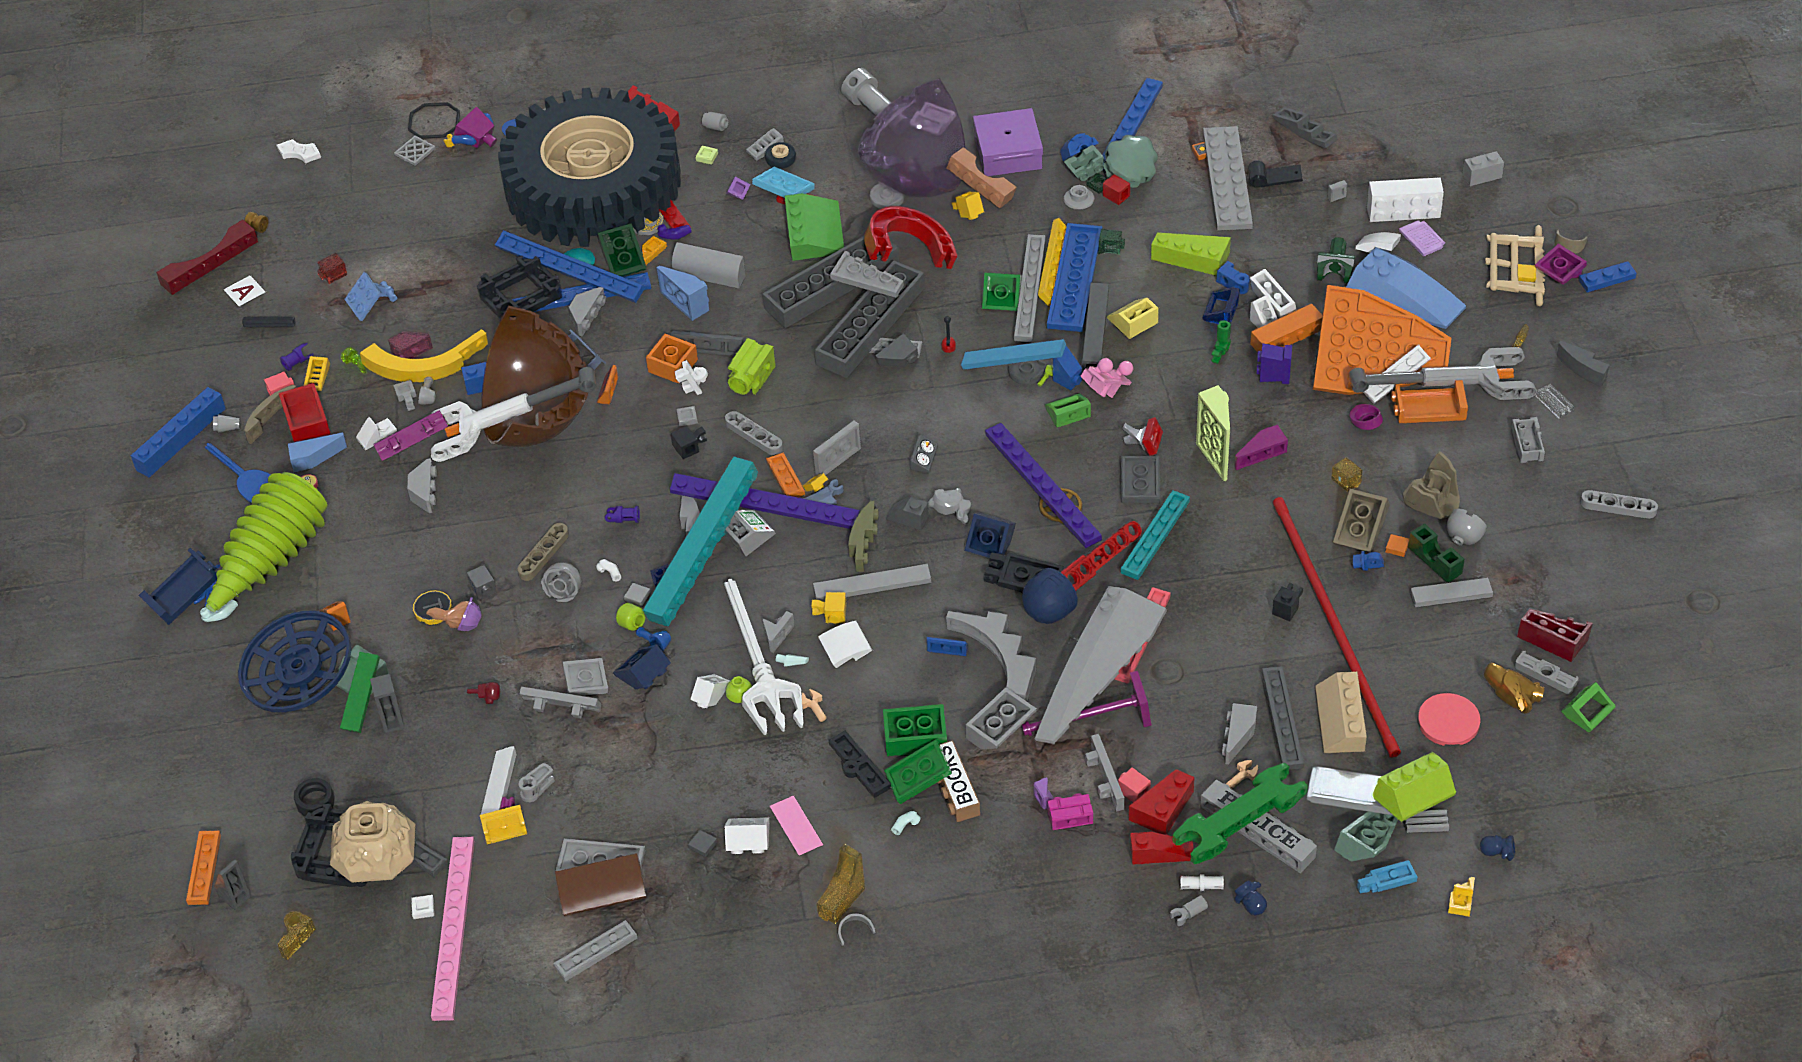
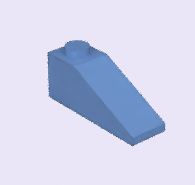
M338 433L289 443L288 448L293 471L312 469L347 448L344 434Z

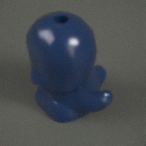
M1498 835L1485 836L1480 841V850L1486 856L1500 854L1502 859L1507 857L1508 861H1511L1515 856L1514 837L1511 835L1507 836V838H1502Z
M1249 880L1235 890V902L1240 904L1242 901L1247 912L1257 916L1266 910L1267 901L1256 890L1261 887V883Z

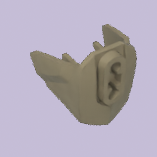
M1439 451L1423 478L1413 480L1403 492L1404 503L1414 510L1440 519L1450 517L1454 509H1459L1460 497L1456 469L1442 452Z

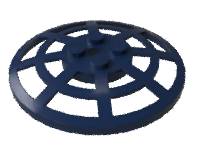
M319 611L294 612L271 622L255 635L242 655L238 670L241 690L251 703L270 712L296 711L317 702L337 685L348 667L351 658V640L348 632L335 617ZM299 621H321L317 631L295 633L292 623ZM328 623L337 628L344 637V640L336 646L329 637L324 635ZM283 627L285 628L287 637L277 642L269 651L259 647L274 632ZM313 638L310 645L298 644L297 639ZM323 641L330 650L320 655L316 648L319 642ZM288 643L290 644V648L285 650L280 656L275 655L280 648ZM346 647L343 664L338 673H333L337 663V653ZM256 654L264 658L260 666L259 678L247 680L248 667L253 655ZM332 657L328 672L320 670L322 662ZM269 662L276 663L275 674L266 676ZM302 663L299 668H296L297 664ZM315 677L322 679L316 686L308 690L307 684ZM279 680L283 686L276 693L270 689L267 683ZM328 680H332L322 691L309 698V695L320 689ZM261 685L264 691L272 698L265 704H262L254 698L249 687ZM300 687V694L284 695L290 688ZM301 699L300 703L294 705L273 707L279 700L292 701Z

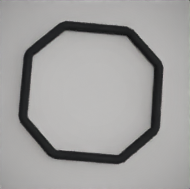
M448 102L424 103L410 112L408 131L421 139L444 138L455 131V127H453L445 134L419 135L412 130L413 114L423 107L449 106L457 112L455 127L460 119V110Z

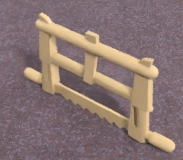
M1540 225L1535 227V236L1497 235L1496 233L1486 235L1487 240L1490 242V258L1485 259V264L1490 265V281L1487 283L1486 288H1490L1492 291L1497 289L1536 294V305L1542 306L1545 292L1543 283L1545 282L1543 278L1545 277L1544 272L1536 268L1535 282L1518 281V246L1534 247L1536 264L1544 257L1543 253H1545L1542 249L1544 241L1542 227ZM1497 244L1511 245V262L1497 259ZM1497 265L1511 268V281L1497 280Z

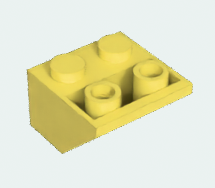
M1148 298L1138 299L1107 316V319L1131 339L1158 323V307Z

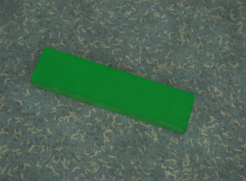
M359 652L340 729L361 733L372 691L370 679L376 676L380 660L379 655Z

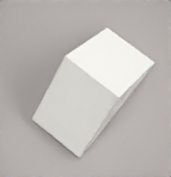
M1268 295L1251 302L1250 321L1257 328L1278 319Z

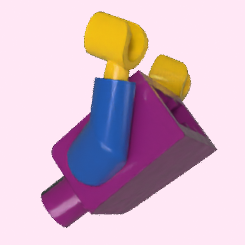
M475 107L456 125L454 136L448 134L447 139L443 140L446 147H452L455 144H465L478 148L484 142L492 147L497 139L492 136L494 123L490 114L483 113L478 107Z

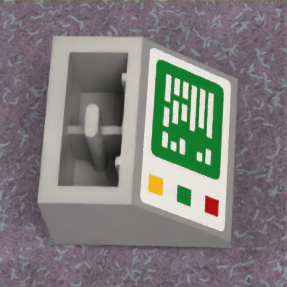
M755 510L736 511L729 526L724 531L725 535L745 556L776 534Z

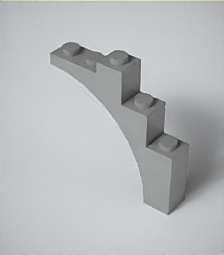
M948 611L946 616L947 629L963 633L985 645L997 657L1004 669L1007 678L1006 688L1025 701H1028L1036 672V658L1020 655L1022 636L1006 634L1008 615L988 611L987 617H981L979 615Z

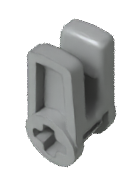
M542 763L519 780L520 795L523 801L534 802L555 781L552 776L553 769L549 765Z

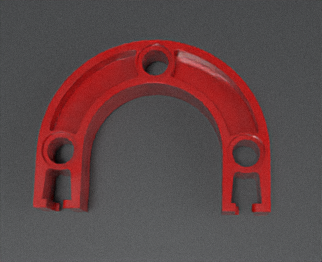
M901 206L885 207L873 214L864 234V241L870 260H877V254L880 252L881 260L887 261L892 251L888 232L900 231L909 233L925 243L931 253L935 267L941 268L943 266L942 262L945 259L947 269H952L957 258L953 241L946 229L932 217L918 210Z

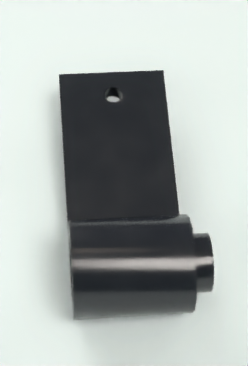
M1253 161L1248 165L1249 181L1253 187H1266L1303 181L1301 164L1266 169L1262 161Z

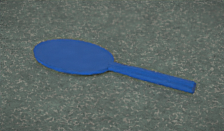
M207 443L205 449L239 476L237 479L238 490L244 499L252 503V497L260 494L261 485L268 483V477L271 474L261 470L244 471L215 446Z

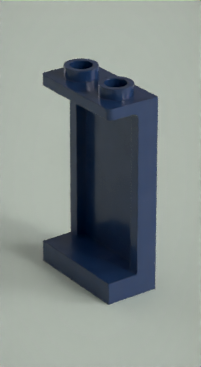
M189 548L188 551L191 553V556L150 595L145 590L139 594L168 625L217 580L215 572L217 568L210 561L206 563L204 561L206 557L199 550L195 552Z

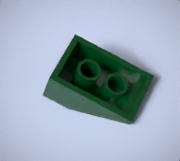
M632 223L598 233L599 244L611 273L623 277L647 270Z

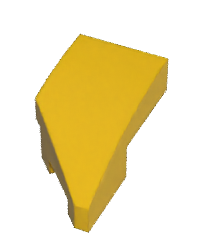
M1474 877L1469 878L1468 882L1462 885L1459 883L1454 885L1453 892L1450 895L1448 913L1470 917Z

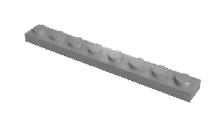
M1028 234L1014 341H1033L1046 235Z

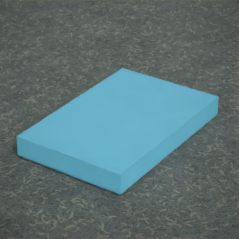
M772 167L753 178L752 181L753 185L784 198L786 195L807 194L815 188L814 183L777 167Z

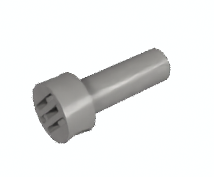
M858 68L852 71L843 81L841 87L843 95L854 105L864 104L895 134L903 133L909 126V118L877 89L878 81L866 69Z

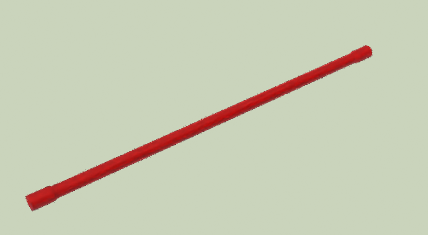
M1278 497L1273 500L1276 512L1284 524L1351 672H1357L1360 691L1382 736L1385 748L1390 757H1397L1400 755L1401 750L1384 719L1290 517L1285 501L1282 497Z

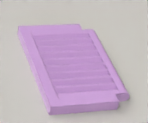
M1418 220L1399 228V232L1423 257L1442 249L1445 244L1425 221L1420 222Z

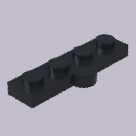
M846 730L829 739V745L844 762L843 773L846 777H857L873 798L891 789V783Z

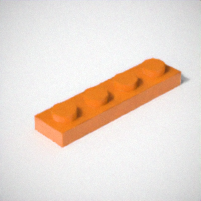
M199 831L186 898L188 905H209L221 839L220 831Z

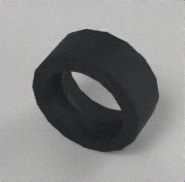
M310 778L300 783L295 789L293 797L298 812L303 816H306L308 812L312 813L319 808H323V804H331V807H333L335 800L330 784L320 778ZM321 791L326 793L325 798L317 804L307 805L302 802L304 797L311 792Z

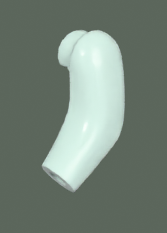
M232 599L227 605L225 604L216 612H212L207 607H204L200 611L201 619L205 622L225 619L236 609L238 604Z

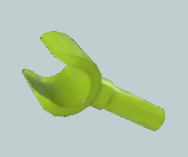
M1053 365L1046 366L1045 374L1037 383L1038 386L1041 387L1049 376L1053 377Z

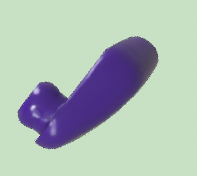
M662 224L657 228L658 236L664 239L677 240L692 233L689 225L668 229Z

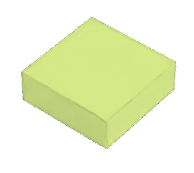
M701 146L696 155V161L712 165L718 155V149Z

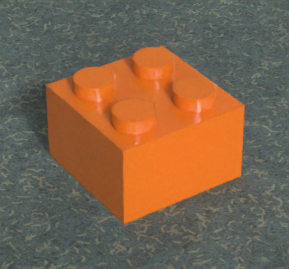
M664 334L646 356L649 373L678 384L680 382L676 379L675 371L683 368L682 362L687 360L690 366L693 367L698 361L695 344L668 334Z

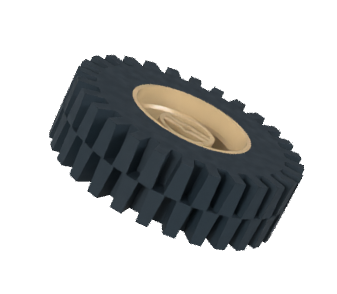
M601 87L599 97L592 96L591 88H582V98L574 99L571 90L563 92V103L558 104L555 98L550 96L545 98L546 110H543L537 104H533L528 107L530 117L519 114L515 118L516 127L509 125L506 129L507 139H501V152H498V160L509 210L512 215L515 214L518 224L520 226L526 224L528 232L534 236L541 231L543 240L551 242L558 234L560 244L569 246L573 237L577 236L580 247H589L590 236H598L599 232L632 223L633 228L638 234V231L645 228L644 217L654 222L660 217L659 209L666 212L667 208L671 207L670 200L676 201L678 197L677 187H681V171L674 128L672 124H669L668 116L665 112L659 114L656 104L651 102L646 106L644 97L637 94L630 101L628 91L620 90L616 97L612 99L610 88Z

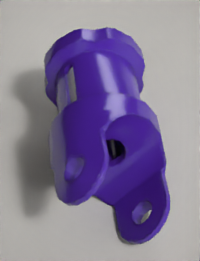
M303 343L293 349L292 353L285 357H280V362L287 371L292 370L291 367L298 363H303L310 356L314 355V353H311L306 357L303 356L301 349L308 343Z
M623 506L610 507L607 509L605 520L615 523H623L624 521L639 523V506H635V508H623Z

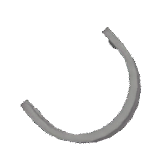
M850 914L842 919L837 931V937L841 946L844 945L841 928L845 923L852 920L862 921L869 926L874 934L876 932L871 920L862 914Z

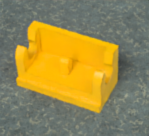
M520 805L480 815L487 845L527 834Z

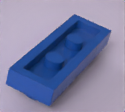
M1627 261L1579 275V282L1586 292L1635 279L1637 273Z

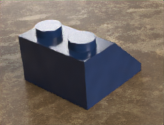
M974 513L964 551L990 558L991 552L1004 555L1011 543L1016 523L984 513Z
M656 644L639 648L613 674L634 689H647L654 683L653 679L656 676L659 677L667 671L666 667L671 662Z

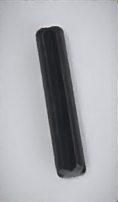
M243 317L242 324L243 327H294L295 317Z

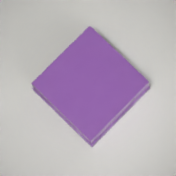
M1032 108L973 116L975 141L984 175L994 176L1042 169L1043 147Z

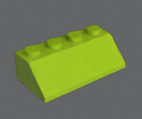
M1431 752L1379 777L1371 796L1402 822L1455 796L1456 790L1448 764L1434 752Z

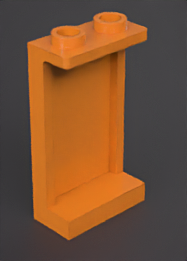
M1455 380L1454 388L1400 391L1399 384H1395V390L1391 392V400L1395 402L1394 416L1398 417V423L1461 421L1467 418L1468 405L1463 380Z

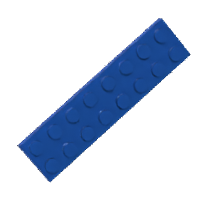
M1067 223L1047 320V329L1083 332L1089 302L1090 285L1093 282L1102 236V226Z

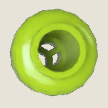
M625 603L618 609L616 621L619 626L635 631L643 626L645 614L642 608L631 603Z

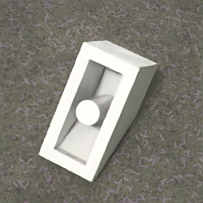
M715 674L697 677L690 700L697 702L696 705L702 708L714 706L725 693L730 680Z

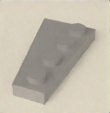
M844 251L830 274L832 280L897 298L904 286L903 280L886 271L881 272L877 270V267L872 264L869 266L863 263L862 259L850 256V253Z

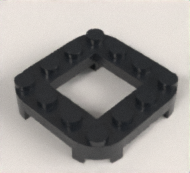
M523 256L516 258V265L492 277H489L486 273L480 277L481 281L476 285L479 297L500 319L508 306L534 312L562 298V289L558 276H553L544 268L538 257L523 259ZM525 278H529L540 289L517 302H514L511 298L507 299L500 292Z
M323 804V808L307 813L305 816L306 825L296 851L291 852L292 865L298 878L305 881L346 887H363L367 884L368 881L351 882L334 869L330 862L316 860L327 830L332 831L333 825L340 821V816L346 811L332 809L331 804Z

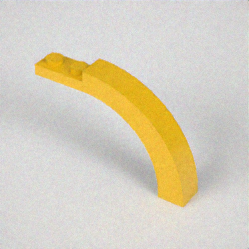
M481 329L453 349L435 357L424 359L401 358L385 352L375 343L361 351L360 356L361 362L366 368L382 377L401 382L408 380L424 382L425 377L437 380L461 370V367H464L463 361L469 359L477 351L484 349L488 342L486 333Z

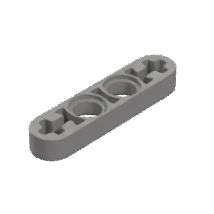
M736 411L725 415L727 428L766 453L775 456L783 451V444L780 438ZM745 427H751V428H752L750 431H743V430H742V429L745 428ZM757 436H765L762 440L756 439Z
M1593 490L1584 491L1580 501L1582 507L1589 510L1647 519L1654 518L1658 509V504L1650 499ZM1610 500L1614 502V505H1607L1605 501ZM1629 503L1632 504L1634 507L1626 508L1624 504Z

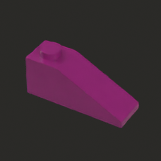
M1278 425L1267 427L1255 435L1235 455V469L1238 470L1287 453L1288 439Z

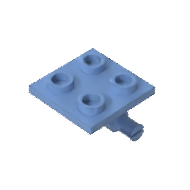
M363 272L344 300L358 319L363 321L379 297L386 296L390 301L394 302L397 300V296L394 294L393 288L388 286L385 281H382L380 285L373 283L367 273Z

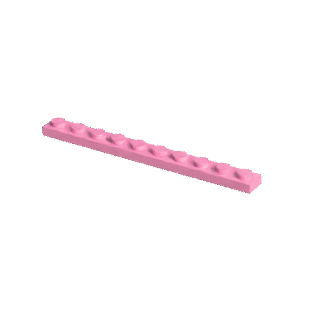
M453 837L431 1012L432 1021L454 1020L475 843L474 837Z

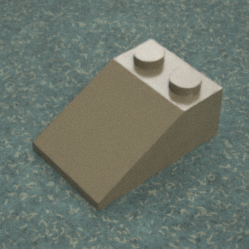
M1350 489L1333 543L1371 553L1385 522L1390 506L1388 499Z

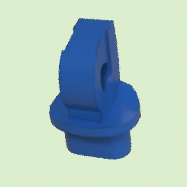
M1362 551L1361 554L1353 555V568H1362V570L1367 571L1368 568L1384 567V560L1380 553L1371 552L1365 554Z

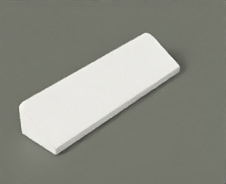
M514 746L496 751L481 815L501 810V801L503 796H507L516 758Z

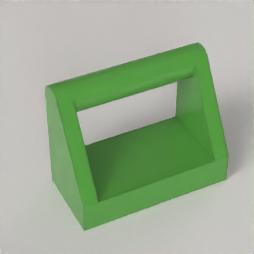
M1080 393L1045 404V408L1057 428L1091 417V403Z
M1595 682L1585 687L1561 712L1566 718L1587 732H1591L1616 706ZM1592 698L1603 705L1604 708L1593 719L1588 721L1579 709Z

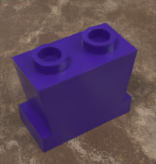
M1262 343V351H1258L1257 362H1261V364L1257 363V374L1260 375V382L1282 381V384H1289L1292 345L1280 347Z

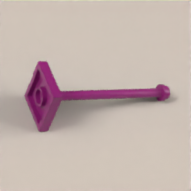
M1138 671L1130 672L1134 694L1131 695V698L1082 710L1077 720L1133 705L1138 707L1143 726H1152L1148 701ZM1025 721L1022 724L1024 735L1032 736L1031 732L1039 729L1041 721L1031 724Z

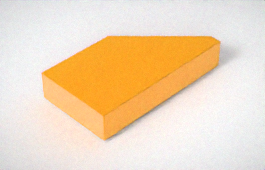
M652 236L642 245L645 264L650 263L666 249L667 243L655 236Z

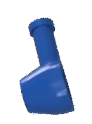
M639 627L636 631L637 636L648 640L651 646L657 644L662 651L666 649L671 641V636L667 631L651 634L643 627Z

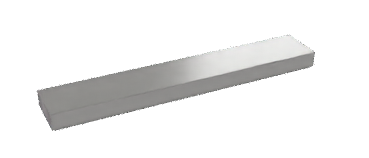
M928 564L817 582L813 583L816 600L825 601L826 592H845L846 597L931 583V576Z

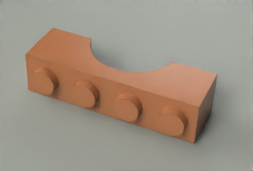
M964 147L953 154L947 166L949 171L999 208L1012 200L1017 188L1004 177L991 178L981 173L975 164L976 156Z

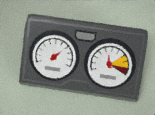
M919 434L910 460L911 470L930 472L938 447L936 442Z

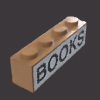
M953 740L940 744L952 774L937 782V784L941 783L942 797L949 802L947 807L950 815H954L957 822L979 816V800Z

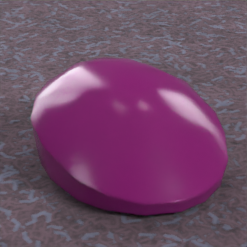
M1360 404L1350 411L1351 422L1360 429L1372 430L1379 427L1383 422L1380 410L1373 405Z

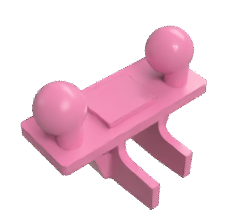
M1103 358L1099 361L1097 367L1085 368L1081 377L1099 395L1105 397L1107 394L1113 398L1121 385L1130 386L1132 383L1125 376L1133 372V365L1129 361H1123L1117 370L1112 369V361L1108 358Z

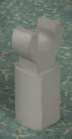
M1199 895L1184 904L1182 908L1173 909L1170 912L1171 919L1176 916L1181 917L1177 920V926H1182L1187 918L1191 919L1206 910L1208 904Z

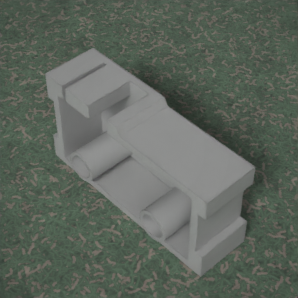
M1537 417L1525 420L1513 419L1511 429L1520 462L1543 461L1545 451Z

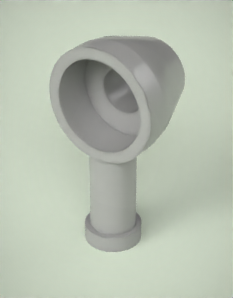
M425 377L424 385L421 386L418 404L427 405L435 402L436 392L430 389L433 384L431 377Z

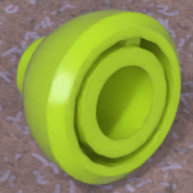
M740 676L734 677L727 684L726 697L734 703H742L743 694L752 687L751 683Z

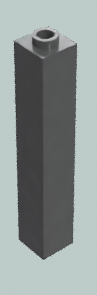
M1091 283L1082 373L1085 368L1097 367L1103 356L1109 283Z

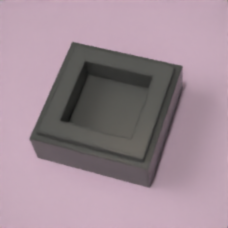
M699 830L688 844V848L706 857L717 844V838Z

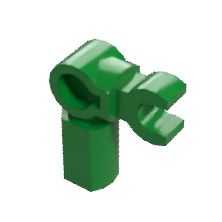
M1222 320L1217 326V341L1212 352L1213 358L1211 362L1219 364L1222 355H1225L1230 348L1231 324L1228 321Z

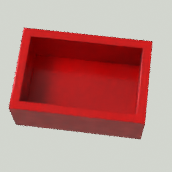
M314 383L278 393L294 442L331 435Z

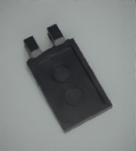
M991 552L989 567H986L984 581L991 584L995 583L999 587L1023 592L1027 582L1041 570L1052 568L1061 572L1064 570V566L1009 552L1007 556Z

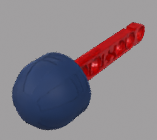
M1135 521L1123 525L1086 556L1081 555L1061 572L1052 568H1045L1027 582L1022 594V601L1027 614L1035 621L1044 624L1057 622L1070 614L1077 607L1078 598L1076 591L1093 578L1098 569L1141 535L1140 525ZM1129 526L1134 528V535L1130 534ZM1117 536L1122 538V545L1117 542ZM1105 545L1110 548V555L1105 552ZM1099 555L1101 558H1099L1098 560H1096V563H1095L1094 559H1095L1096 556ZM1080 565L1086 568V574L1080 571ZM1068 575L1074 578V584L1068 580Z

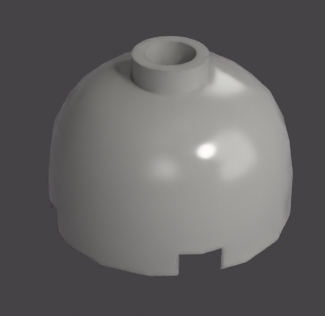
M1454 509L1447 521V531L1455 544L1472 545L1483 537L1487 525L1477 515L1473 514L1472 517L1467 515V511L1464 509Z
M556 563L551 565L544 573L541 584L546 595L558 598L556 599L558 602H568L579 592L582 581L580 573L573 565Z

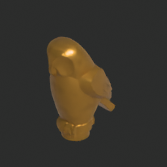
M1493 662L1489 663L1484 671V677L1491 687L1495 689V694L1513 708H1517L1523 714H1527L1532 710L1534 702L1539 703L1541 701L1544 687L1540 686L1539 682L1533 683L1520 673L1505 669Z

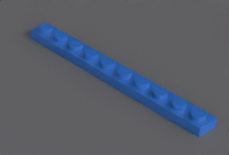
M504 230L495 243L498 249L518 257L523 256V259H533L536 256L540 259L541 265L594 287H602L604 291L637 303L645 289L639 283Z

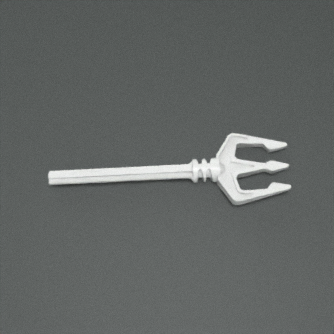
M728 579V582H724V586L754 665L752 674L756 682L755 685L743 694V708L761 732L766 735V719L758 715L755 707L756 703L765 702L775 716V723L784 732L785 716L780 711L779 698H792L796 708L793 719L800 728H803L801 687L792 682L775 679L771 666L764 661L736 582Z

